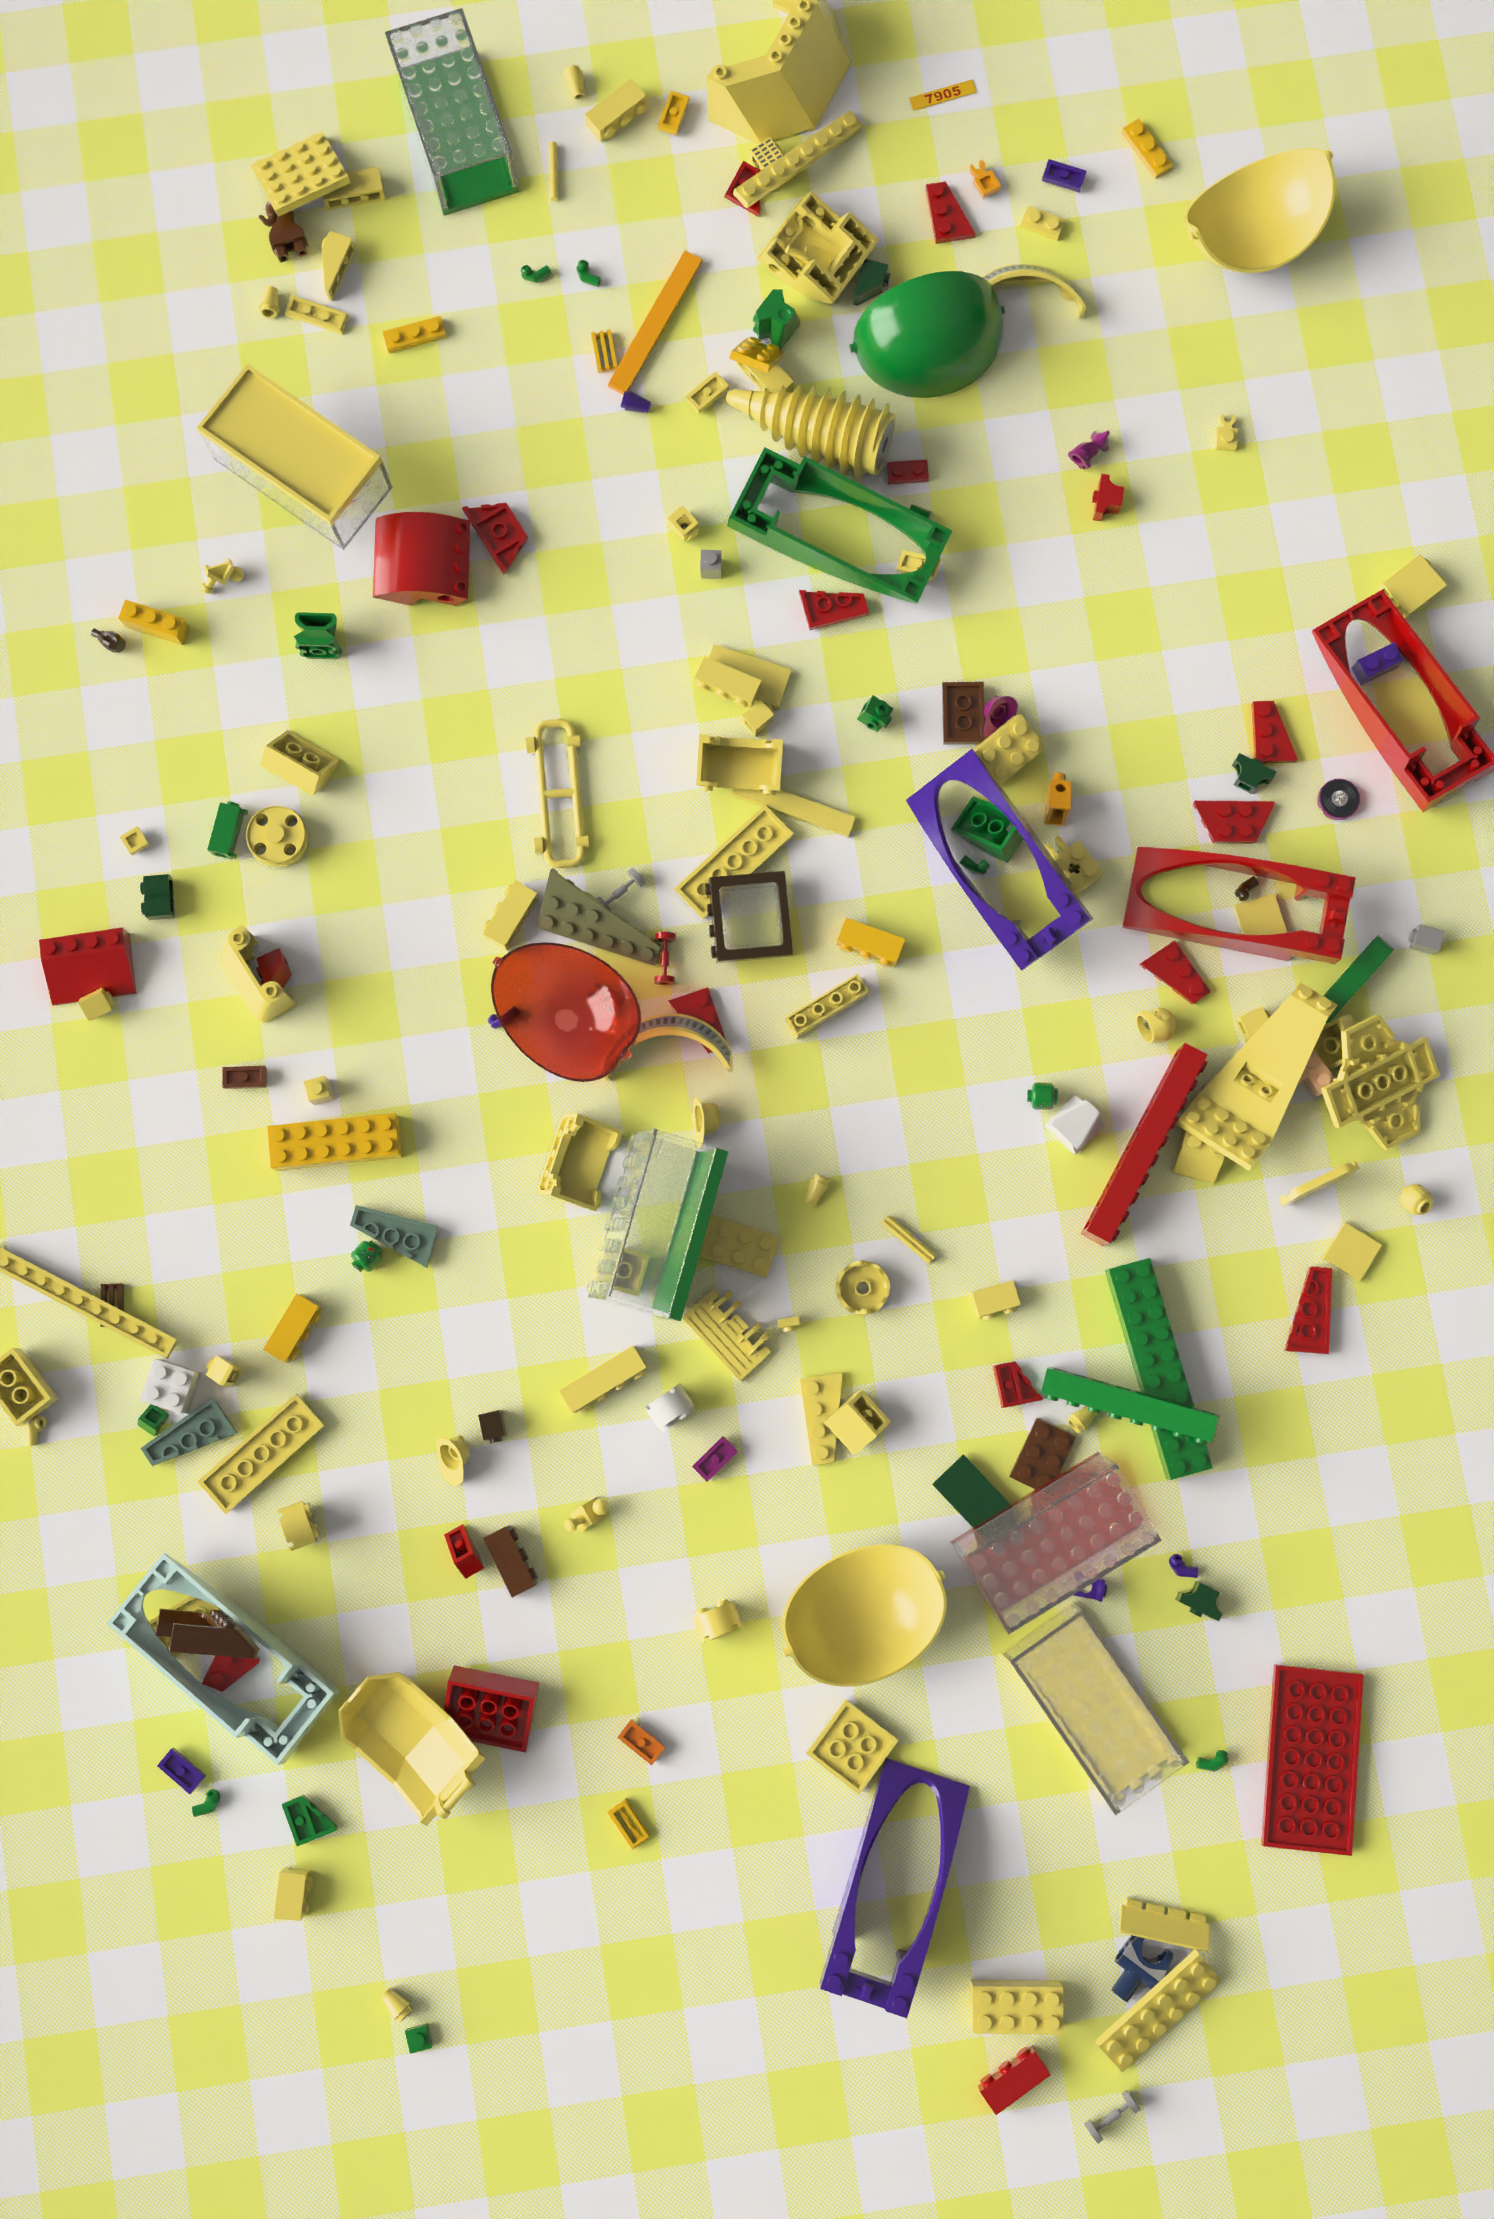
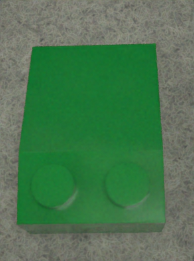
M974 796L951 828V831L990 856L1009 863L1024 840L1016 827L994 804Z

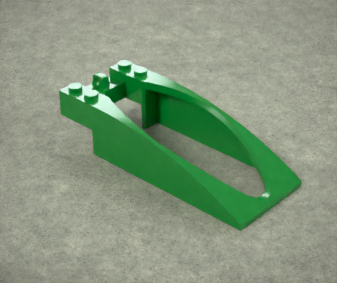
M764 447L727 523V527L803 564L866 589L914 604L918 603L952 533V530L805 456L801 463L798 464ZM770 483L792 493L811 494L840 500L879 517L906 535L924 552L925 564L922 568L909 573H867L777 528L781 513L779 510L776 511L774 517H771L757 509Z

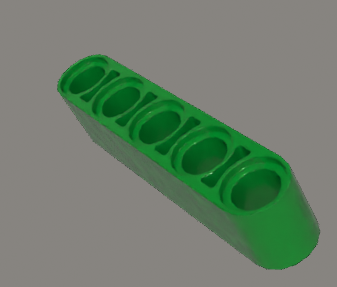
M1379 935L1370 942L1323 995L1337 1004L1335 1011L1328 1018L1326 1024L1337 1015L1394 950Z

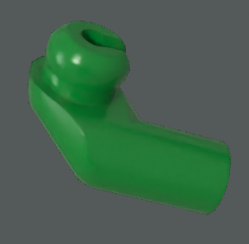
M580 260L576 267L580 280L599 287L601 277L591 274L588 267L589 263L586 260Z
M524 265L520 270L524 280L535 283L552 274L547 265L537 271L532 270L529 265Z
M967 855L959 862L973 874L984 875L990 868V864L985 860H981L977 864Z
M1218 1750L1216 1757L1211 1760L1198 1757L1196 1768L1216 1772L1228 1764V1753L1225 1750Z

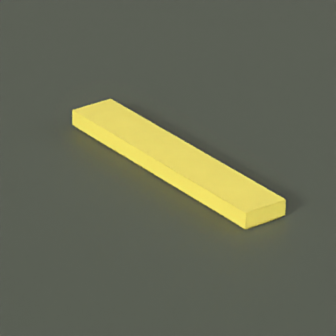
M733 789L732 796L762 807L766 805L770 810L848 838L856 819L855 816L783 790L776 791V795L763 794V790Z

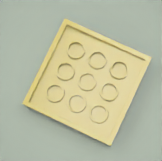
M323 132L314 134L301 142L294 143L292 146L282 151H277L273 155L260 159L251 165L256 178L278 217L351 183L349 176Z

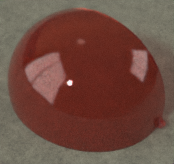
M549 942L523 945L513 949L501 958L495 957L492 962L495 965L491 980V995L495 1012L512 1042L536 1065L551 1074L567 1080L589 1082L607 1076L624 1059L626 1061L629 1060L632 1055L630 1051L636 1042L641 1027L640 1006L627 981L608 963L582 949Z

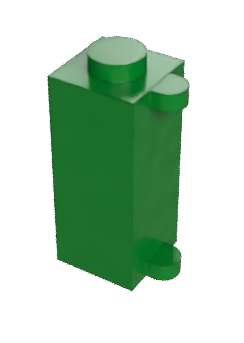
M227 801V804L221 802L219 804L207 848L214 856L227 859H236L237 854L234 853L244 815H248L249 812L239 807L238 803Z

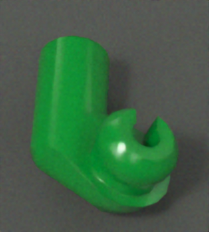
M209 1790L206 1793L207 1797L204 1803L192 1806L194 1817L209 1814L216 1810L221 1799L220 1793L217 1790Z

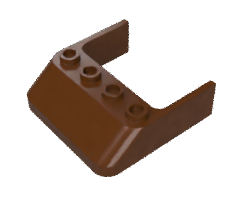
M159 1609L155 1636L171 1637L169 1652L256 1659L260 1649L236 1625L237 1623L224 1614V1611L211 1610L210 1613Z

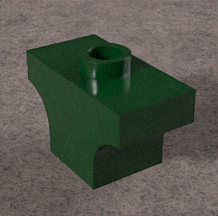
M1241 753L1237 755L1232 764V767L1237 772V778L1233 785L1250 794L1256 790L1259 784L1269 785L1277 773L1264 766L1262 761L1255 758L1251 759Z
M1195 1581L1193 1588L1189 1592H1178L1175 1598L1176 1601L1190 1607L1189 1612L1198 1617H1202L1204 1614L1219 1621L1222 1613L1216 1606L1220 1592L1200 1582Z

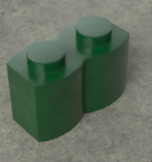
M169 874L143 876V882L140 883V891L144 895V902L141 903L142 914L148 920L174 918L173 878Z

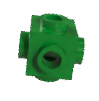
M872 695L864 703L857 720L865 724L867 728L878 732L882 727L886 728L892 720L890 715L893 708L885 701Z

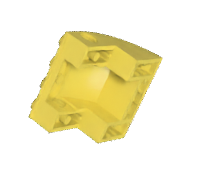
M811 191L801 198L757 259L775 276L797 292L816 301L832 304L878 243L879 239L851 212L840 218L823 200ZM809 244L830 252L832 258L828 270L816 259L806 264L802 260L786 254V247L789 245L804 252L805 246Z

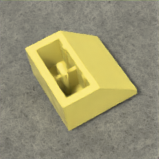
M863 1390L853 1394L825 1422L853 1455L876 1438L891 1423Z

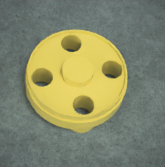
M269 806L261 809L251 818L247 826L246 839L251 853L261 863L271 867H285L302 859L308 845L309 834L305 822L295 811L283 806ZM264 818H267V824L264 826H260V821ZM293 819H297V824L293 827H290L289 822ZM261 847H266V852L259 855L258 850ZM290 848H296L293 855H287Z

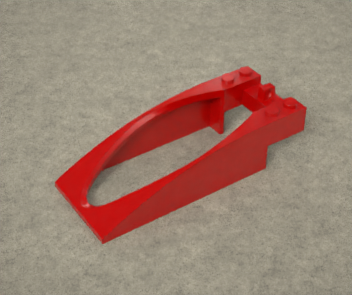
M1383 589L1312 630L1315 641L1332 675L1360 724L1385 762L1423 813L1441 803L1442 799L1472 781L1480 780L1494 771V754L1474 729L1480 719L1479 715ZM1363 620L1377 629L1390 643L1395 642L1400 653L1419 675L1434 699L1445 726L1450 749L1459 759L1457 763L1433 776L1422 761L1427 749L1422 747L1410 754L1350 673L1345 637L1347 626L1351 621Z
M1138 847L1122 928L1288 961L1291 957L1295 956L1336 964L1342 959L1345 942L1343 938L1356 877L1241 856L1179 849ZM1204 865L1296 884L1294 896L1296 901L1304 895L1325 899L1319 933L1300 930L1281 934L1249 935L1215 930L1173 916L1147 902L1142 895L1141 887L1145 881L1155 875L1175 869Z

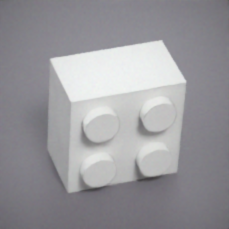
M154 1359L139 1401L180 1414H187L201 1372L161 1359Z

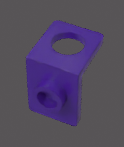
M1076 1574L1073 1595L1102 1602L1103 1597H1106L1107 1593L1105 1580L1098 1577ZM1083 1580L1090 1581L1092 1589L1088 1593L1080 1591L1079 1585Z

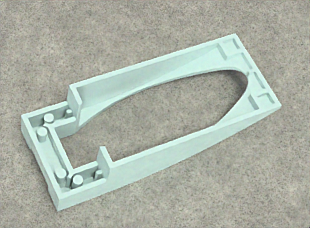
M166 1553L159 1557L107 1622L108 1626L235 1738L245 1736L276 1765L284 1764L299 1747V1742L321 1714L328 1710L341 1693L340 1690L267 1628ZM164 1589L211 1603L223 1610L276 1656L285 1668L276 1679L279 1684L288 1683L303 1696L281 1726L278 1727L266 1716L251 1712L225 1700L188 1672L174 1655L169 1652V1649L160 1637L155 1636V1630L148 1621L143 1609L145 1595L153 1590Z

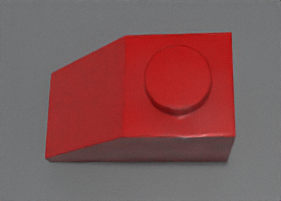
M463 1524L444 1534L454 1565L465 1579L484 1569L480 1554Z

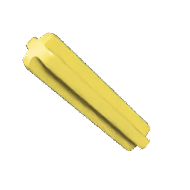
M887 1216L882 1222L884 1227L926 1263L930 1264L934 1260L936 1255L891 1216Z

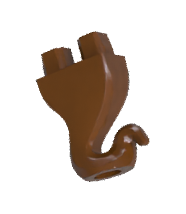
M268 201L266 204L268 219L263 215H259V219L264 225L272 226L269 232V241L274 255L277 256L281 263L290 259L288 255L290 251L295 250L299 257L306 256L308 254L307 246L309 245L303 229L294 222V211L287 212L277 219V214L270 201Z

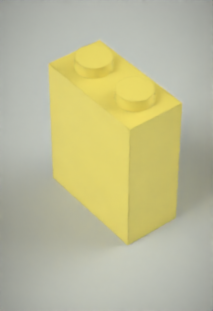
M1420 554L1383 582L1377 592L1383 589L1399 612L1407 619L1440 594L1447 584L1444 578L1435 572L1429 560L1423 558Z

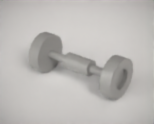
M632 867L627 871L632 878L630 881L618 887L606 902L600 896L596 899L609 907V904L615 898L619 899L628 891L627 888L635 882L639 887H642L646 882Z
M1127 2090L1122 2093L1126 2103L1118 2110L1115 2108L1104 2117V2121L1095 2127L1090 2119L1084 2123L1098 2144L1104 2140L1099 2130L1107 2124L1111 2125L1121 2117L1120 2113L1130 2106L1135 2114L1141 2110Z

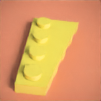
M843 1373L800 1379L812 1465L834 1462L836 1435L825 1422L839 1409Z

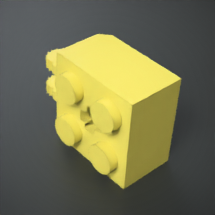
M1057 836L1054 840L1062 851L1059 854L1056 853L1049 843L1044 845L1072 883L1070 887L1076 895L1092 886L1103 876L1104 873L1080 840L1068 847L1063 839ZM1070 868L1076 870V873H1075V872L1070 873V872H1069Z

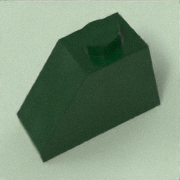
M870 259L864 260L854 293L853 305L858 306L881 294L884 285L888 286L891 275L888 273V264Z

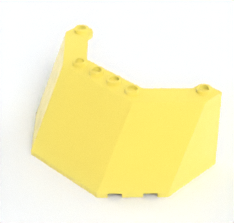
M773 0L772 7L788 14L767 54L730 66L719 64L710 71L707 77L708 121L756 144H760L768 138L783 140L796 136V133L810 132L816 129L851 66L838 23L827 0Z

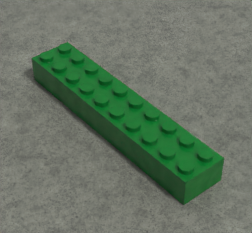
M1147 1258L1105 1270L1140 1392L1194 1407L1151 1259ZM1151 1429L1167 1480L1213 1469L1206 1444L1195 1442V1438L1186 1435V1438L1174 1436L1173 1431L1167 1429L1164 1432Z

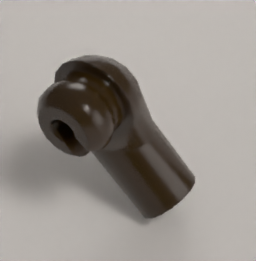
M1252 876L1241 883L1236 889L1235 896L1240 901L1247 900L1249 898L1248 891L1259 885L1257 878Z

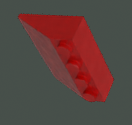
M123 927L39 940L41 963L53 1006L79 1002L80 998L102 987L105 992L109 991L112 997L137 994L130 933Z
M454 1665L448 1679L444 1710L456 1721L472 1742L526 1753L540 1683Z

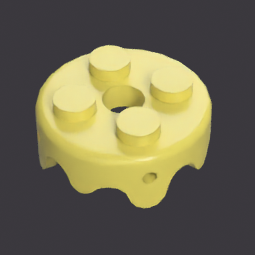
M865 1260L856 1261L846 1266L839 1274L836 1282L837 1298L841 1305L851 1313L858 1315H867L879 1310L886 1303L890 1292V1281L884 1270L880 1266ZM858 1283H867L869 1290L866 1294L857 1292L856 1286Z

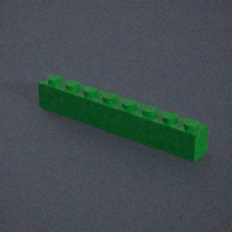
M1054 1367L1047 1368L1041 1393L1046 1394L1045 1398L1053 1401H1058L1059 1398L1067 1400L1066 1404L1074 1407H1079L1081 1404L1087 1406V1410L1094 1413L1105 1411L1109 1413V1417L1119 1420L1122 1417L1129 1418L1130 1423L1143 1426V1423L1150 1424L1153 1430L1164 1432L1167 1429L1173 1431L1174 1436L1186 1438V1435L1194 1437L1195 1442L1206 1445L1208 1442L1214 1441L1220 1419L1219 1414Z

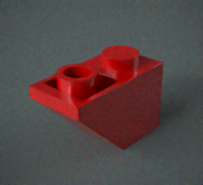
M280 948L257 957L256 960L259 967H256V971L259 977L263 979L260 981L261 985L274 981L284 988L292 973L288 961Z

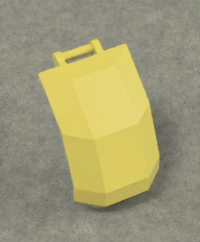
M393 1672L368 1676L338 1710L341 1741L355 1749L394 1785L419 1817L420 1823L426 1827L437 1814L446 1819L451 1814L450 1810L468 1789L471 1790L476 1785L471 1775L485 1760V1756L456 1721L402 1673Z

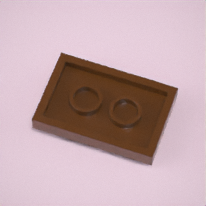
M942 682L943 745L981 744L985 740L984 682Z
M1036 1418L1009 1477L1049 1496L1076 1437Z

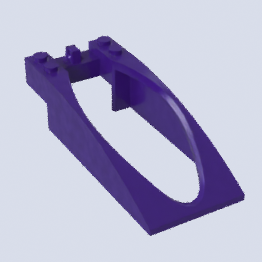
M974 749L969 750L906 799L915 817L957 882L1021 971L1028 968L1094 919L1070 887L1072 884ZM950 780L961 781L991 801L1016 827L1035 858L1043 879L1047 898L1061 916L1030 939L1019 926L1020 920H1009L984 900L954 859L945 837L939 811V793L941 787Z
M889 1758L884 1760L832 1930L833 1939L819 1981L821 1990L839 1996L843 1994L884 2008L886 2012L904 2018L908 2017L950 1871L969 1793V1785ZM917 1783H925L933 1790L939 1810V1871L923 1926L907 1952L900 1949L896 1951L897 1962L890 1982L851 1968L856 1951L855 1912L857 1895L869 1852L889 1813L908 1788Z

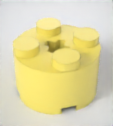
M302 1500L277 1510L278 1514H283L282 1519L279 1520L287 1543L292 1542L293 1544L290 1547L291 1551L317 1542L320 1532L317 1524H312L310 1517L313 1515L310 1503L305 1504Z
M728 1599L716 1603V1608L708 1610L705 1607L695 1611L696 1616L693 1617L702 1644L706 1643L705 1638L710 1637L712 1641L734 1632L733 1627L737 1625L739 1629L743 1628L734 1602L729 1603Z

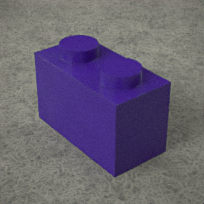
M1395 642L1358 659L1351 669L1362 686L1397 669L1404 661V658Z

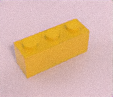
M126 599L118 617L127 628L183 645L190 627L182 617Z
M845 918L836 945L840 946L839 949L848 953L854 951L860 953L859 956L864 959L871 960L873 958L879 960V964L891 967V965L896 966L905 939Z
M296 1293L263 1350L284 1363L294 1361L300 1352L298 1349L300 1344L306 1342L311 1334L309 1329L312 1324H316L322 1315L320 1311L323 1307Z

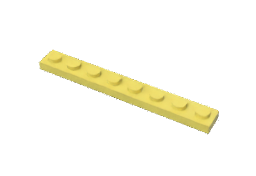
M849 110L735 188L733 195L747 209L859 132L863 127V123Z

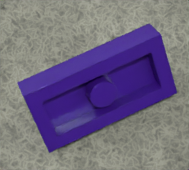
M1048 159L1042 181L1080 193L1087 171Z
M174 1747L169 1750L157 1765L158 1768L188 1794H192L206 1777L201 1770Z

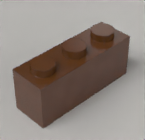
M508 1525L483 1538L512 1598L537 1585L538 1575L533 1567L529 1568L526 1561L529 1557L525 1549L519 1547L517 1543L519 1537L514 1528L510 1529Z

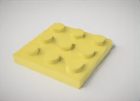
M844 1699L809 1747L806 1754L860 1795L899 1740L847 1699Z

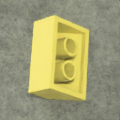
M286 730L265 746L260 766L314 796L324 788L340 760Z

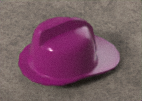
M995 695L986 704L984 709L986 718L984 733L986 739L1009 719L1016 716L1018 704L1013 697Z

